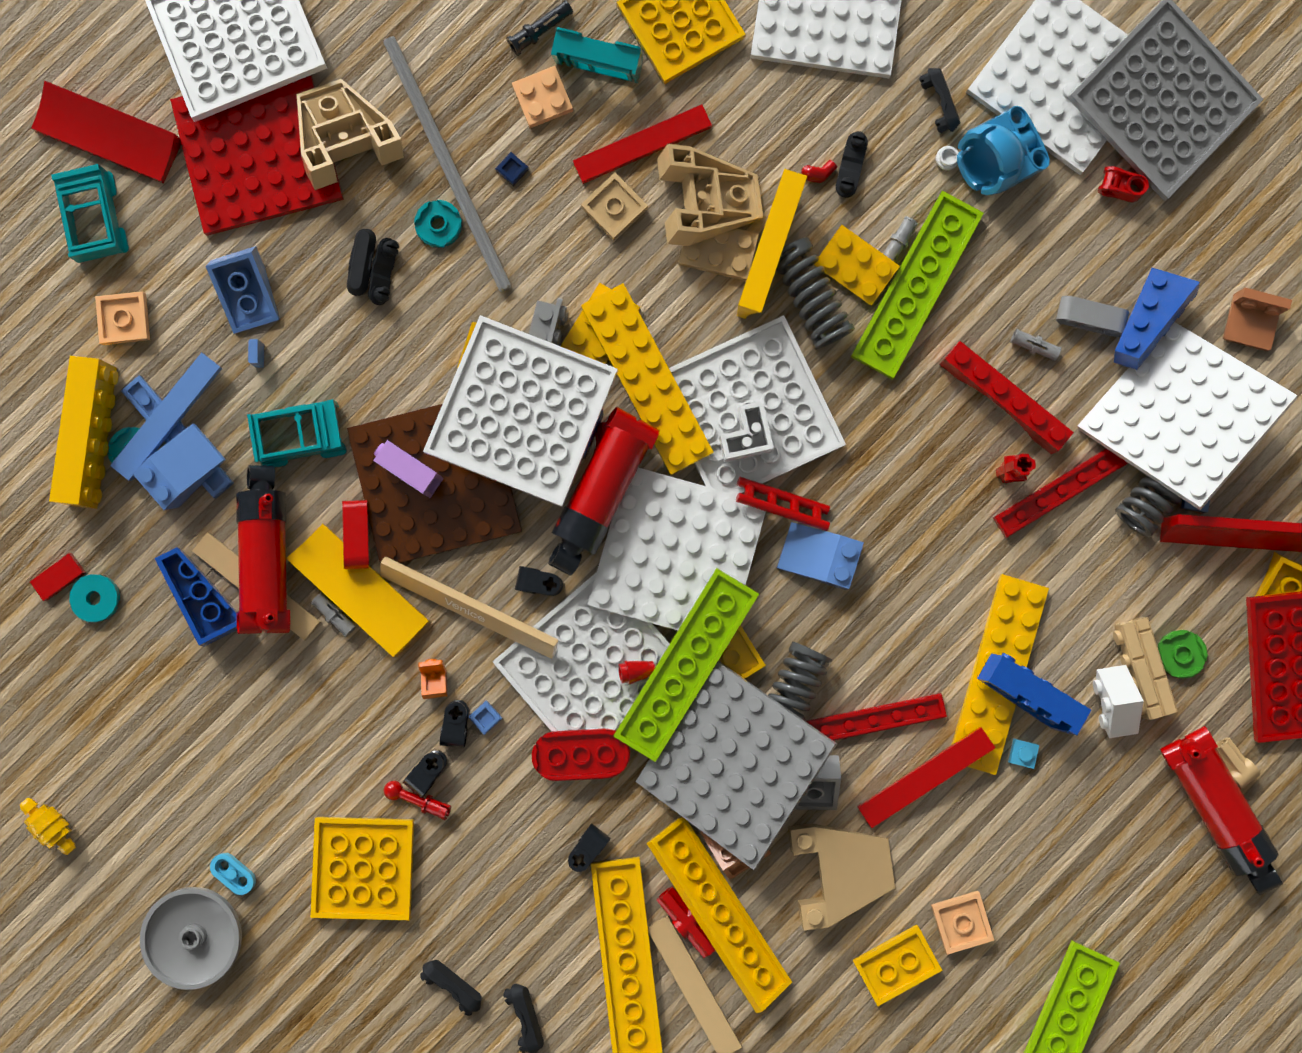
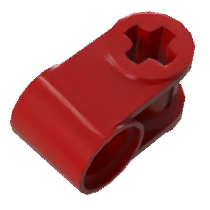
M1107 166L1104 168L1103 173L1105 176L1102 185L1098 187V193L1106 197H1114L1133 203L1137 202L1147 192L1149 183L1143 175L1128 172L1119 167ZM1130 185L1137 186L1139 192L1132 191Z

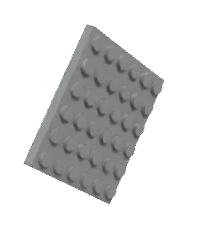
M1161 0L1067 97L1139 175L1146 177L1151 188L1163 200L1169 199L1263 101V98L1173 0Z
M718 661L656 762L649 759L635 782L751 869L755 870L837 743Z

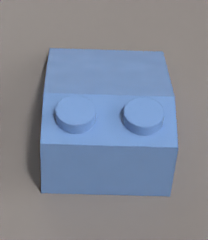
M256 246L213 259L205 266L234 334L280 319L266 269Z
M192 424L148 457L133 475L163 510L179 508L226 459L196 424Z
M791 522L777 568L848 590L850 589L864 542Z

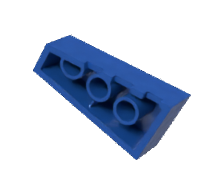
M1152 267L1115 349L1114 363L1138 370L1154 350L1156 344L1170 330L1171 325L1182 315L1187 305L1197 296L1200 282Z
M176 547L155 558L199 646L205 647L237 631V610L182 549Z
M1008 654L990 655L977 677L979 681L1049 728L1078 735L1091 709L1053 687L1048 681L1037 677L1029 668L1019 666L1015 663L1016 660Z

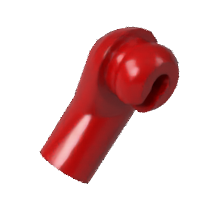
M828 160L821 168L810 165L804 166L801 174L806 175V180L809 182L822 183L838 167L832 160Z

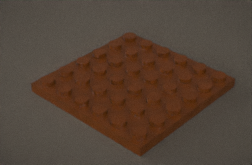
M443 404L347 428L364 500H367V513L380 563L384 557H388L398 563H404L522 532L510 486L423 452ZM387 440L444 478L431 498L373 461L376 457L374 453L381 443L385 444Z

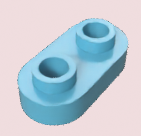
M221 853L212 859L210 863L212 875L233 893L244 895L254 888L256 884L254 873L232 854ZM223 861L228 863V869L222 867ZM241 877H245L247 879L246 885H243L240 882Z

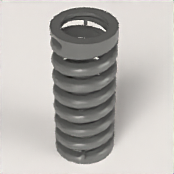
M806 237L783 247L776 270L777 273L784 275L782 283L790 286L788 294L791 297H796L793 304L796 308L801 309L799 316L801 319L807 320L805 328L808 331H814L811 334V340L815 348L820 349L842 339L853 332L855 328L847 320L837 325L838 329L824 333L848 317L845 311L818 322L830 312L842 306L840 300L811 311L820 303L835 296V289H830L819 296L805 300L812 293L829 285L831 282L830 278L825 277L810 286L800 288L807 281L821 275L825 271L823 266H819L804 275L794 277L798 272L819 260L818 255L806 258V253L813 249L810 239ZM800 256L802 257V259L806 258L797 264L787 266L794 259Z
M1147 476L1139 481V487L1131 490L1130 497H1126L1115 509V512L1131 529L1143 536L1151 537L1159 528L1155 523L1162 524L1165 520L1159 511L1171 514L1173 508L1167 501L1177 505L1181 502V498ZM1148 486L1153 487L1158 494L1150 491ZM1140 496L1145 497L1153 506L1142 501ZM1131 506L1137 507L1141 513L1135 512ZM1144 514L1147 518H1149L1150 520H1152V521L1155 522V523L1152 524L1149 520H1147V519H1146L1145 517H1143L1142 515Z
M792 641L789 652L797 659L785 658L783 664L793 672L783 669L778 672V676L788 684L776 681L772 685L774 690L783 696L773 693L768 694V696L805 721V716L794 708L809 711L811 705L799 696L815 699L816 693L804 684L814 687H820L822 684L820 679L807 671L826 675L827 669L822 665L831 663L832 659ZM810 657L817 659L818 662L813 661Z

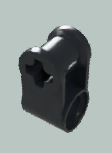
M519 566L515 590L548 596H556L562 591L563 582L559 576L538 569ZM553 578V582L557 583V587L549 591L546 582H551Z
M454 700L445 708L440 734L441 746L465 748L469 707L462 700ZM456 706H459V711H463L458 718L455 717L454 712H451Z
M434 750L426 754L404 779L403 783L421 798L429 791L437 777L446 767L447 757L444 752ZM436 757L438 759L437 766L432 767V759Z
M591 823L578 840V844L571 851L568 857L569 867L576 872L585 871L611 838ZM583 854L585 856V864L579 863V865H576L574 863L576 860L574 855L579 856Z

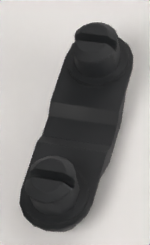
M928 68V73L920 75L919 80L922 83L923 89L926 90L934 86L935 91L941 97L944 117L936 119L937 130L939 133L947 130L953 132L961 122L944 75L940 68Z
M861 131L851 133L846 141L836 182V192L843 198L852 197L857 190L868 146L867 137Z
M361 229L356 233L350 255L347 289L354 296L363 295L369 285L371 264L376 245V235L370 229Z
M383 238L379 242L375 258L372 262L368 298L375 305H383L389 300L391 272L394 268L396 255L399 252L398 242L391 238Z
M432 960L423 965V972L420 974L421 980H426L428 985L435 983L441 989H446L451 993L452 997L460 1003V1011H465L464 1015L470 1016L473 1012L480 1010L481 994L439 960Z
M516 983L512 985L511 989H505L503 997L507 998L505 1002L508 1005L513 1004L516 1016L520 1019L522 1025L521 1033L523 1037H520L518 1040V1046H521L519 1050L522 1053H537L543 1047L544 1040L527 987Z

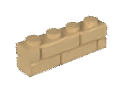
M1141 617L1114 625L1113 638L1115 643L1120 645L1123 653L1120 655L1121 663L1127 666L1144 701L1141 714L1143 719L1153 720L1178 712L1149 618Z

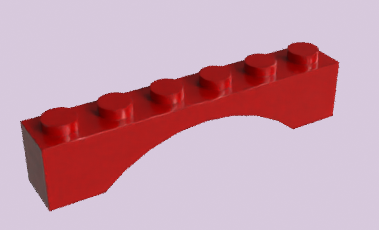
M961 341L950 350L939 364L955 378L976 389L1000 406L1028 433L1032 440L1048 453L1058 452L1074 433Z

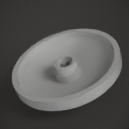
M201 887L181 888L162 897L147 913L140 931L141 954L148 969L166 985L184 990L203 988L219 980L235 963L242 942L241 924L232 905L220 894Z

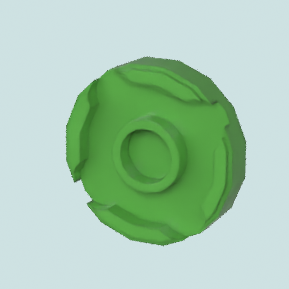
M1187 630L1171 631L1163 636L1158 643V650L1165 672L1170 676L1190 678L1200 673L1204 668L1203 666L1208 657L1207 648L1201 637Z

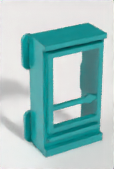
M560 27L556 28L551 56L556 64L562 65L565 62L569 67L572 64L577 69L631 82L634 79V83H638L643 64L641 47L618 41L612 44L583 37L582 33Z
M99 164L51 174L67 241L68 257L77 263L115 254L127 253L129 245L126 232L118 225L113 197L117 194L113 174L110 171H106ZM93 189L98 190L100 200L75 206L70 205L69 195ZM101 204L108 238L79 245L73 212L77 209Z
M331 399L313 404H303L285 409L248 414L254 461L260 465L274 466L276 468L287 465L288 460L319 454L323 458L345 455L347 449L346 445L341 442L336 408H339L338 402ZM312 413L317 445L305 447L301 415ZM294 416V420L297 422L301 448L264 454L259 422Z

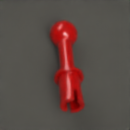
M390 781L384 786V795L387 799L397 800L400 798L421 807V813L423 814L429 813L442 820H446L451 812V805L433 799L432 795L421 798L419 795L404 790L398 781Z

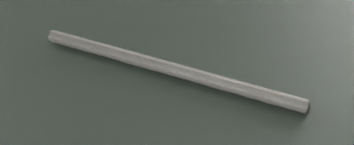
M394 36L386 38L383 43L500 292L506 291L511 288V284Z

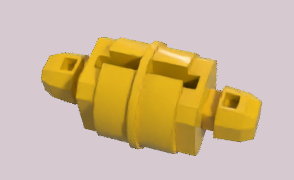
M31 798L25 799L20 804V809L25 815H30L24 823L28 826L26 829L33 835V838L37 839L42 846L46 845L49 849L57 844L59 851L65 855L70 854L76 848V845L71 838L67 839L66 837L72 830L68 827L69 823L62 817L63 815L59 814L53 806L49 807L47 804H44L38 808L39 804Z

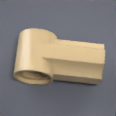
M1225 738L1216 743L1218 746L1216 749L1240 790L1260 776L1258 768L1252 761L1242 755L1230 738Z

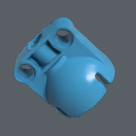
M1014 106L1008 111L970 129L958 144V149L962 151L957 155V164L962 177L972 189L976 191L981 190V194L984 195L1002 193L1043 171L1050 163L1049 155L1027 112L1020 106Z

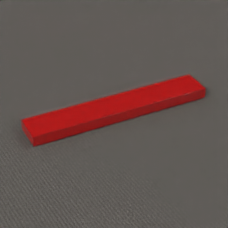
M701 104L573 160V164L582 184L658 152L664 149L667 144H676L712 128V124Z
M1105 448L994 516L993 519L1004 537L1007 538L1122 468L1128 462Z
M942 693L811 719L806 722L835 741L946 718L947 715Z
M980 726L860 804L858 809L870 827L873 828L994 750L995 746Z

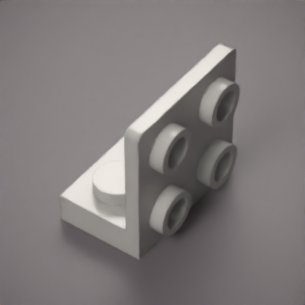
M558 298L556 305L537 300L529 331L530 335L561 346L563 337L560 330L561 325L565 326L568 319L567 307L564 305L563 299Z

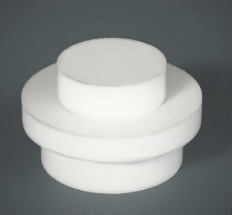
M944 146L939 149L936 154L937 165L944 170L954 169L958 165L957 155L959 152L952 146Z

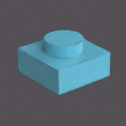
M1013 738L1008 762L1034 769L1039 745Z

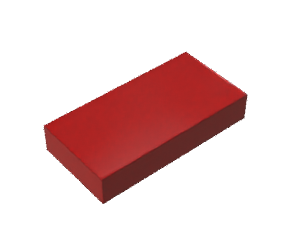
M68 553L32 579L30 583L43 601H48L86 572L72 553Z

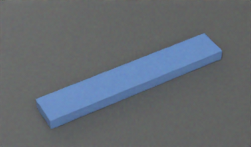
M201 352L110 466L127 480L132 481L135 478L133 473L148 457L156 452L223 368Z
M140 375L121 390L146 420L163 401ZM181 421L165 439L166 444L186 429ZM219 466L202 485L216 499L234 482Z

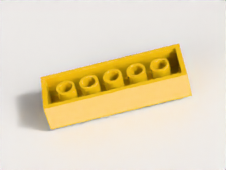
M70 356L49 502L97 509L98 504L101 502L102 491L100 486L101 480L105 476L104 457L109 449L107 436L112 428L110 414L111 409L115 405L113 393L114 386L118 383L119 375L117 367L100 359Z

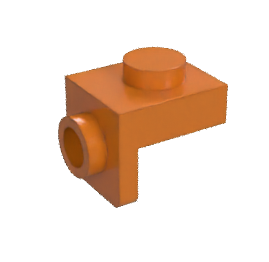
M428 659L425 662H419L422 698L447 697V670L443 660Z

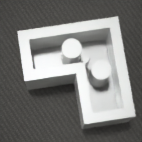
M763 401L739 406L737 412L742 430L723 434L719 437L724 462L770 453L774 449Z
M1127 666L1097 669L1096 680H1093V689L1095 694H1099L1101 698L1102 714L1099 715L1101 728L1106 730L1109 738L1138 734L1144 701Z

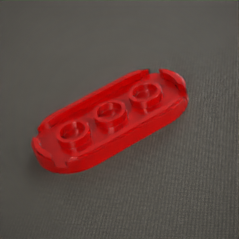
M613 729L552 731L541 736L535 743L532 750V763L536 771L550 781L607 779L617 776L625 769L630 759V748L627 744L614 737L616 731Z

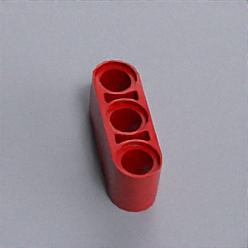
M367 500L342 501L344 569H369Z

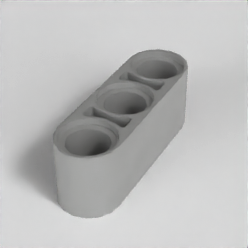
M1062 296L1056 321L1060 324L1096 333L1121 337L1128 321L1129 311L1078 297Z

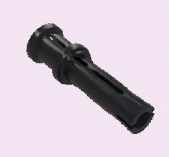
M564 0L560 5L531 25L525 24L522 26V30L515 35L506 37L512 51L519 56L523 49L531 44L535 45L539 40L538 37L574 13L572 7ZM556 14H558V16H557L556 18H554L553 20H551V21H550L549 23H547L546 25H543V23H545V22L548 21L550 18H552L553 16H555Z

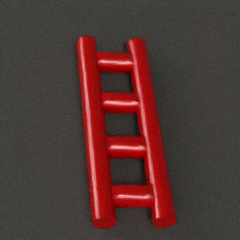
M739 477L737 486L745 488V493H738L736 502L828 531L830 522L822 520V513L826 515L829 513V505ZM754 491L767 495V501L754 498ZM777 499L789 502L790 509L777 505ZM799 506L812 510V516L800 513Z

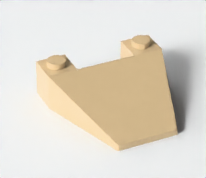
M342 79L297 94L301 156L306 174L315 190L337 182L334 162L373 149L381 165L404 158L401 138L392 122Z
M667 144L657 158L660 180L682 182L685 209L675 208L665 221L667 244L691 246L763 218L757 174L690 146Z
M813 823L788 826L790 848L793 855L817 852L823 897L798 900L800 922L804 931L828 928L895 889L888 838Z

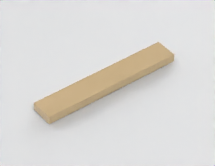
M207 532L192 551L239 588L238 555L211 533ZM287 595V610H290V630L306 641L321 621Z
M666 915L649 925L648 932L716 1053H733L742 1048L740 1041L669 916Z

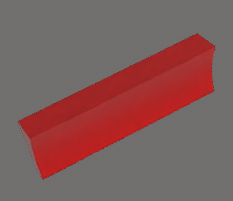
M44 80L39 108L31 129L164 184L181 146L180 138L175 133Z
M1177 514L1164 517L1165 520L1161 524L1160 542L1302 552V523Z

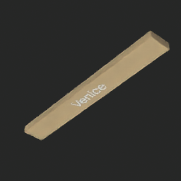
M384 557L381 561V577L551 659L554 657L558 639L388 557Z

